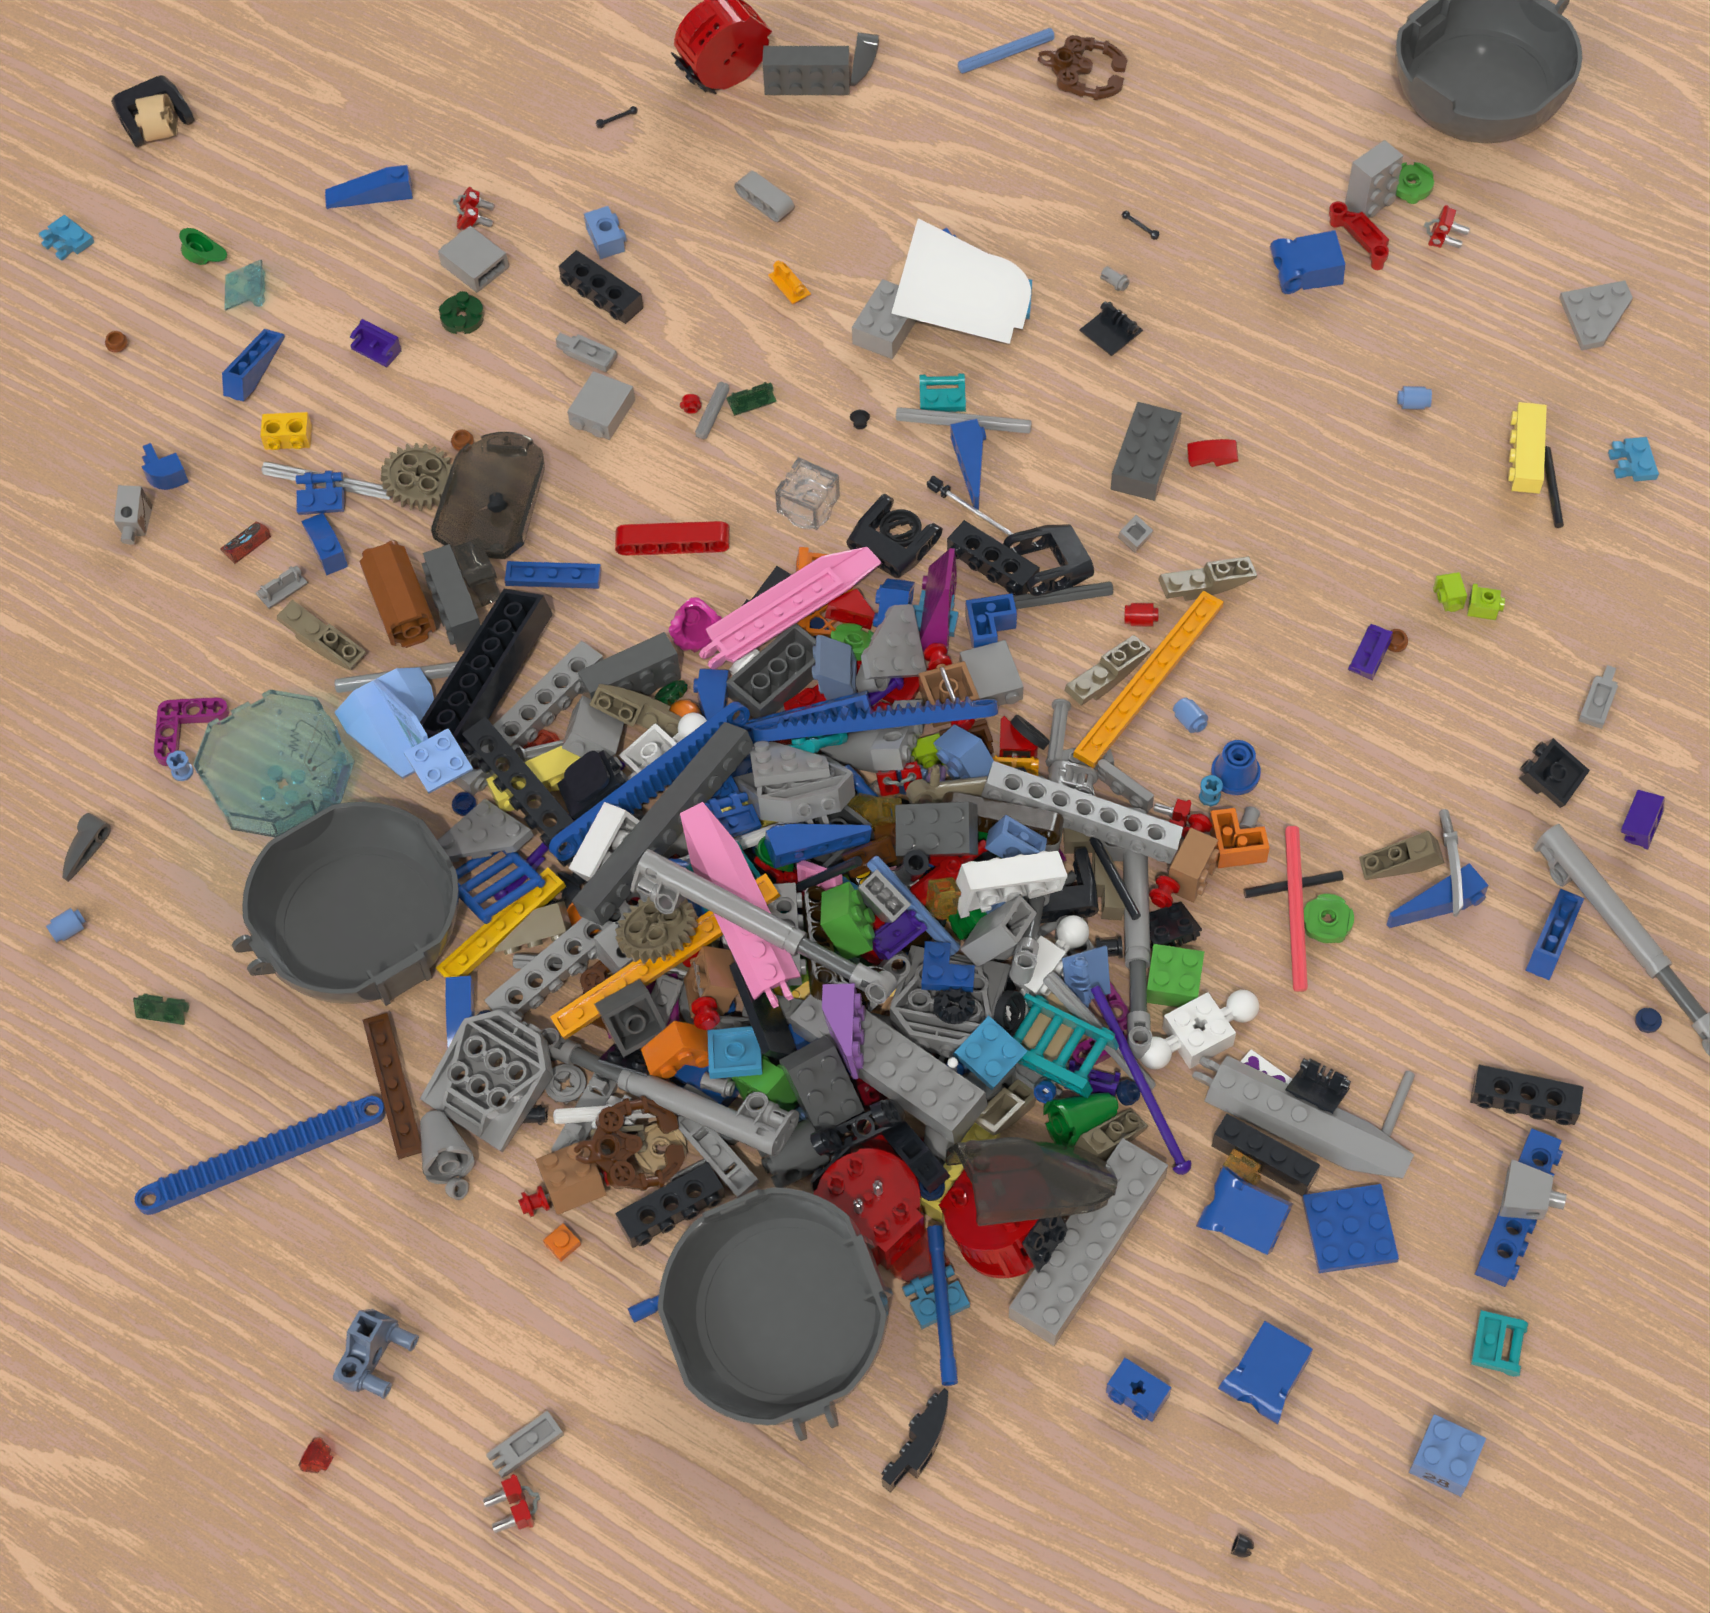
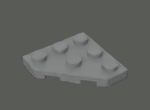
M1626 281L1572 290L1560 294L1559 299L1581 351L1604 346L1608 336L1617 326L1625 310L1630 306L1633 297Z
M913 604L893 605L887 609L886 617L882 624L878 625L871 637L870 645L864 649L861 655L865 680L919 677L918 673L927 671Z
M767 741L756 742L750 751L755 787L830 777L828 761L825 756Z
M484 799L437 841L449 856L451 862H458L459 858L472 856L473 859L492 856V852L504 850L506 853L516 852L534 835L531 829L487 799Z

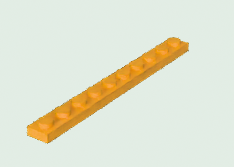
M1203 590L1077 746L1073 753L1074 758L1095 768L1098 761L1103 758L1223 608L1224 601Z
M766 873L755 880L767 905L781 897ZM708 911L696 920L698 923V927L694 928L696 935L689 936L691 943L682 944L684 950H674V957L667 954L665 961L658 957L655 963L649 958L645 964L642 963L641 959L637 962L633 961L550 1016L561 1036L566 1040L598 1019L600 1015L594 1005L595 1003L639 979L646 987L700 951L703 946H707L721 937L723 933L714 913Z

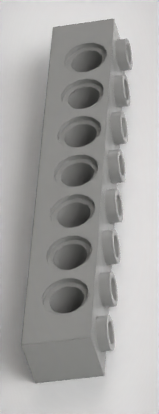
M581 640L493 726L517 753L518 747L524 748L529 742H533L545 726H549L562 710H566L569 707L571 701L578 694H582L578 672L576 671L603 660V656ZM484 745L481 750L489 753L494 750V747ZM467 754L466 758L473 767V770L455 779L453 782L473 797L478 791H482L487 786L486 779L492 776L489 772L485 774L481 769H475L479 767L477 764L479 760L474 754L471 756ZM500 763L496 768L503 771L506 763Z
M995 761L992 763L981 795L982 798L1057 812L1064 818L1063 828L1083 833L1086 836L1103 840L1111 845H1117L1134 853H1140L1168 864L1171 863L1177 852L1183 827Z
M639 891L637 893L631 892L614 913L621 914L619 920H625L623 913L631 912V905L628 904L629 900L633 897H639L643 902H646L648 896ZM581 918L484 1001L492 1011L501 1010L506 1014L512 1011L523 1020L524 1014L531 1008L536 1009L543 1003L545 996L550 992L555 993L563 986V981L570 975L572 977L577 975L589 959L594 960L597 958L594 938H590L589 935L595 929L604 930L613 922H610L608 919L601 926L588 919ZM581 946L582 950L579 954H570L572 947ZM553 963H562V967L560 970H550ZM534 979H543L541 986L537 988L531 987ZM515 995L523 996L519 1004H511V1000Z

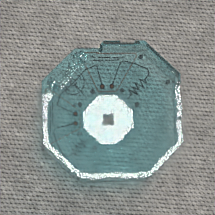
M270 689L262 694V699L252 704L248 701L231 710L232 715L221 721L216 718L209 722L193 765L199 779L231 830L276 838L329 806L340 804L355 761L341 741L336 725L330 716L326 714L317 697ZM286 779L289 785L279 789V785L276 783Z

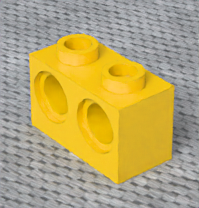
M308 412L262 414L260 437L265 450L310 448L312 424Z

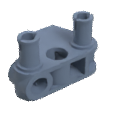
M374 1309L359 1310L347 1330L346 1350L335 1369L333 1380L342 1384L348 1391L360 1392L365 1389L385 1399L391 1390L392 1384L372 1375L375 1367L389 1343L393 1342L408 1349V1351H413L419 1336L400 1328L396 1319ZM351 1371L357 1372L355 1376L348 1378L347 1375Z

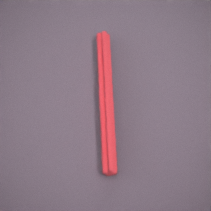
M1287 826L1285 840L1293 990L1304 992L1307 990L1308 983L1300 834L1298 826Z

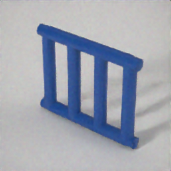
M505 850L502 851L506 855L505 857L464 884L460 885L458 883L459 898L485 924L491 921L492 916L537 886L542 888L546 883L517 852L506 853ZM501 851L492 852V856L472 858L455 869L457 878L460 879ZM512 863L518 867L476 896L472 897L468 893ZM526 875L530 879L485 910L480 906V904L522 876Z

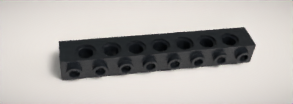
M486 716L462 733V747L470 756L472 754L475 755L479 760L477 764L485 774L488 772L491 774L496 788L501 793L503 791L507 793L510 797L508 801L516 811L520 809L526 816L524 820L532 830L536 828L539 831L541 841L549 848L551 840L573 823L574 820ZM484 745H491L494 747V750L485 753L481 748ZM500 763H506L510 766L506 771H500L496 767ZM517 781H521L525 784V787L521 790H516L512 785ZM538 800L541 805L538 808H531L528 806V802ZM548 818H552L557 823L552 827H547L543 822ZM561 845L559 852L564 850L566 846ZM575 855L567 860L558 861L563 867L566 865L569 867ZM574 872L571 873V876L578 881L579 885L583 884L585 886L587 884V881Z

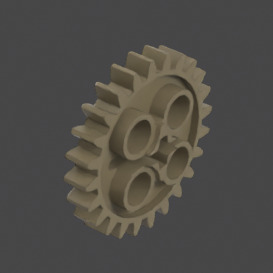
M415 443L414 448L406 444V450L397 447V454L390 452V459L385 458L384 465L381 468L382 488L387 489V497L393 496V503L400 500L402 508L409 504L411 511L414 506H418L419 511H422L423 506H427L431 510L433 503L440 507L441 500L447 502L448 495L452 496L453 488L456 485L455 465L450 464V457L444 458V451L437 454L435 446L428 450L427 444H424L423 448H419L418 443Z
M648 897L646 902L638 900L639 906L637 907L631 905V912L623 913L625 920H619L618 924L620 927L615 929L617 933L615 938L618 946L627 958L632 957L634 962L641 959L643 964L650 958L655 963L658 957L665 961L667 954L674 957V950H684L682 944L691 943L689 936L696 935L694 928L698 927L696 921L698 917L692 903H689L687 898L671 914H663L657 910L654 902L650 901V897Z

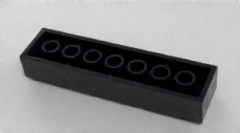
M503 589L420 721V724L427 733L428 739L449 729L464 755L468 754L462 747V733L485 716L487 719L490 718L553 615L544 595Z

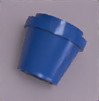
M1233 740L1227 743L1212 763L1211 775L1221 779L1223 783L1222 792L1230 795H1243L1251 792L1259 783L1261 768L1256 759L1253 746L1246 741Z

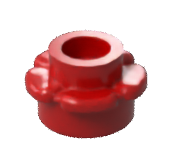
M686 394L682 397V402H680L679 406L685 413L694 414L702 408V403L698 395Z

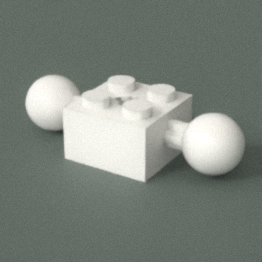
M699 713L684 715L678 723V733L673 738L656 723L619 755L632 772L627 777L628 780L707 721L706 718Z
M1074 915L1063 918L1057 926L1058 940L1055 944L1043 936L1039 937L1037 940L1039 944L1037 964L1032 979L1024 985L1013 981L1017 991L1022 993L1023 996L1027 993L1033 997L1039 995L1046 999L1052 991L1044 984L1043 979L1050 972H1055L1064 981L1062 958L1068 957L1067 952L1070 948L1082 946L1089 937V927L1084 919ZM1025 1001V1004H1026L1025 1017H1026L1027 1013L1029 1012V1008H1028V1005H1027V1003H1026V1001ZM1006 1005V1010H1007V1011H1006L1005 1014H1006V1016H1007V1020L1010 1022V1021H1011V1018H1010L1011 1012H1010V1010H1009L1010 1006H1007V1005Z
M1237 990L1229 996L1226 1007L1219 1009L1207 992L1164 1015L1162 1026L1168 1038L1163 1039L1153 1036L1149 1050L1140 1061L1149 1069H1161L1170 1062L1172 1052L1177 1050L1189 1069L1200 1064L1201 1057L1210 1059L1234 1045L1236 1032L1229 1022L1235 1020L1245 1023L1253 1020L1259 1011L1257 997L1248 990Z

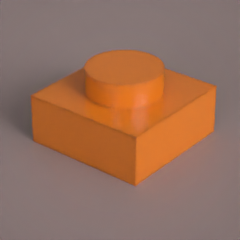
M564 1223L543 1239L546 1247L560 1262L581 1246L578 1238Z

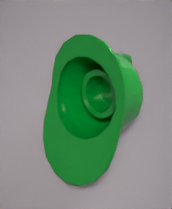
M184 228L180 231L179 238L182 242L180 250L188 261L204 265L209 261L221 262L227 258L226 250L201 231L193 228Z

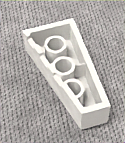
M1042 851L1031 855L1019 854L1010 858H993L981 862L970 861L961 865L952 895L960 918L970 916L969 911L979 908L981 912L992 910L991 905L1001 902L1007 903L1018 895H1021L1022 898L1028 895L1029 899L1061 891L1067 879V873L1058 851Z

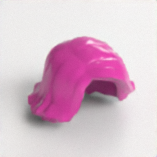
M691 597L676 611L674 619L671 620L669 632L674 639L673 642L680 646V649L683 651L692 650L695 653L712 642L706 632V628L722 618L698 597Z

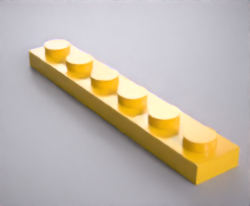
M547 867L539 874L546 882L542 888L537 886L495 914L488 924L480 927L436 967V970L445 979L446 977H459L470 974L495 951V948L534 909L544 907L566 887L565 883Z

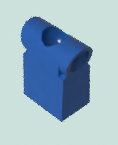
M1335 230L1297 237L1294 240L1280 238L1270 244L1274 264L1279 270L1278 278L1284 294L1295 293L1301 288L1307 290L1343 285L1346 264Z
M1223 1165L1214 1184V1200L1204 1207L1196 1227L1222 1232L1266 1255L1270 1254L1273 1251L1293 1203L1247 1183L1238 1174Z
M1264 1321L1239 1365L1222 1381L1218 1389L1237 1401L1252 1404L1259 1414L1279 1424L1285 1400L1309 1362L1313 1349Z

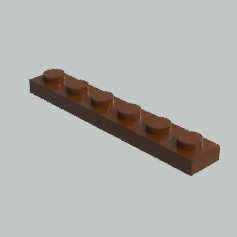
M388 1013L363 1019L398 1159H403L421 1153V1139Z

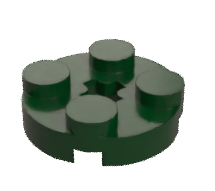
M465 291L458 292L439 306L441 324L450 333L457 334L456 331L464 332V334L472 333L484 321V309L481 301ZM460 312H465V313H466L465 316H463V315L457 316L458 313H460Z

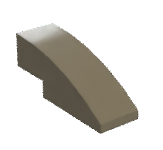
M1093 849L1092 870L1096 881L1097 897H1101V919L1122 920L1125 906ZM1106 850V852H1107L1108 856L1110 857V859H1111L1113 865L1115 866V864H1114V862H1113L1111 856L1109 855L1108 851Z
M1017 1079L1008 1089L1004 1087L988 1103V1106L975 1120V1123L993 1136L1003 1132L1034 1107L1036 1102L1034 1090Z

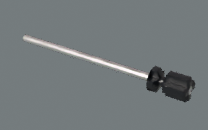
M931 476L930 480L927 481V488L935 493L941 491L942 498L948 495L1008 536L1013 534L950 492L951 486L946 485L944 487L943 481L936 476Z

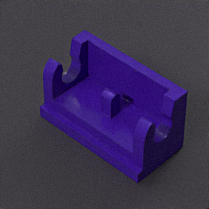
M361 319L360 324L350 335V338L355 339L350 345L352 350L386 368L402 351L397 336L364 319Z
M1370 624L1348 670L1373 681L1393 639V632Z
M1637 790L1621 828V833L1626 834L1624 841L1641 846L1643 849H1649L1664 812V796Z
M906 909L893 923L885 922L874 931L873 950L879 959L889 960L928 929L923 922H919L915 918V911Z
M1070 1059L1068 1070L1074 1073L1081 1066L1075 1065L1076 1061ZM1091 1069L1087 1076L1093 1089L1091 1094L1108 1092L1116 1097L1121 1073L1115 1072V1075Z

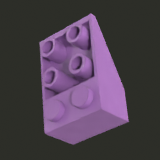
M854 983L823 984L822 1011L829 1033L853 1079H859V1069H863L864 1066L860 1045H864L865 1040L864 1029H861V1021H865V1006L862 1005V995L857 993Z

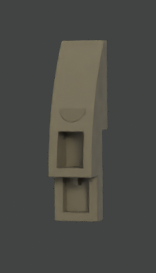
M1248 556L1206 562L1204 568L1161 574L1158 580L1166 599L1183 596L1185 601L1197 599L1203 590L1211 595H1215L1236 588L1255 579L1257 573Z
M291 600L277 615V620L294 632L296 639L321 656L346 669L351 670L366 654V651L332 625H325L294 600Z
M1133 635L1101 656L1098 664L1066 684L1064 691L1081 706L1092 698L1097 701L1126 678L1146 658L1151 649Z
M599 684L589 704L632 727L636 723L649 729L656 723L671 738L678 733V723L682 718L669 711L671 706L646 695L611 685Z

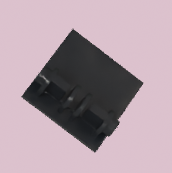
M1104 301L1100 306L1102 312L1079 329V331L1109 355L1113 356L1138 336L1143 329L1137 325L1136 321L1130 320L1122 310H1117L1113 303Z
M1182 901L1172 904L1170 907L1149 912L1151 951H1153L1154 944L1165 946L1170 944V946L1176 947V940L1177 944L1182 946L1185 943L1197 940V937L1200 936L1202 928Z
M613 1044L598 1059L600 1063L646 1077L649 1075L642 1051L636 1050L623 1057L615 1044Z
M1304 1058L1300 1064V1070L1286 1087L1285 1091L1293 1094L1298 1099H1303L1316 1105L1320 1110L1333 1114L1349 1091L1352 1081L1347 1079L1348 1076L1335 1071L1332 1079H1330L1334 1071L1333 1069H1330L1327 1076H1324L1327 1066L1323 1065L1320 1073H1318L1321 1064L1311 1058L1309 1060Z

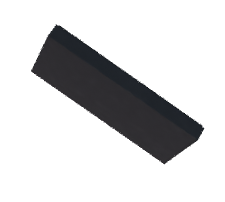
M736 961L729 965L762 1054L782 1059L797 1051L780 1004L773 1008L764 992L754 1000Z

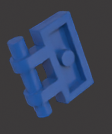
M329 470L320 474L305 472L304 475H296V484H305L306 490H296L297 513L299 515L345 512L344 489L342 487H335V482L343 481V473ZM326 482V488L315 489V483Z
M733 792L725 798L718 800L712 798L704 803L732 837L759 830L762 826L753 804L742 805V803L748 801L746 792L739 794ZM726 807H731V808H733L732 810H729V811H725V812H722V811H721V809L726 808Z

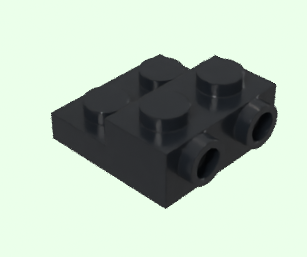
M1553 738L1546 743L1540 742L1533 749L1532 753L1535 756L1532 760L1528 759L1520 767V771L1523 773L1519 779L1536 794L1543 792L1561 808L1567 804L1590 770Z

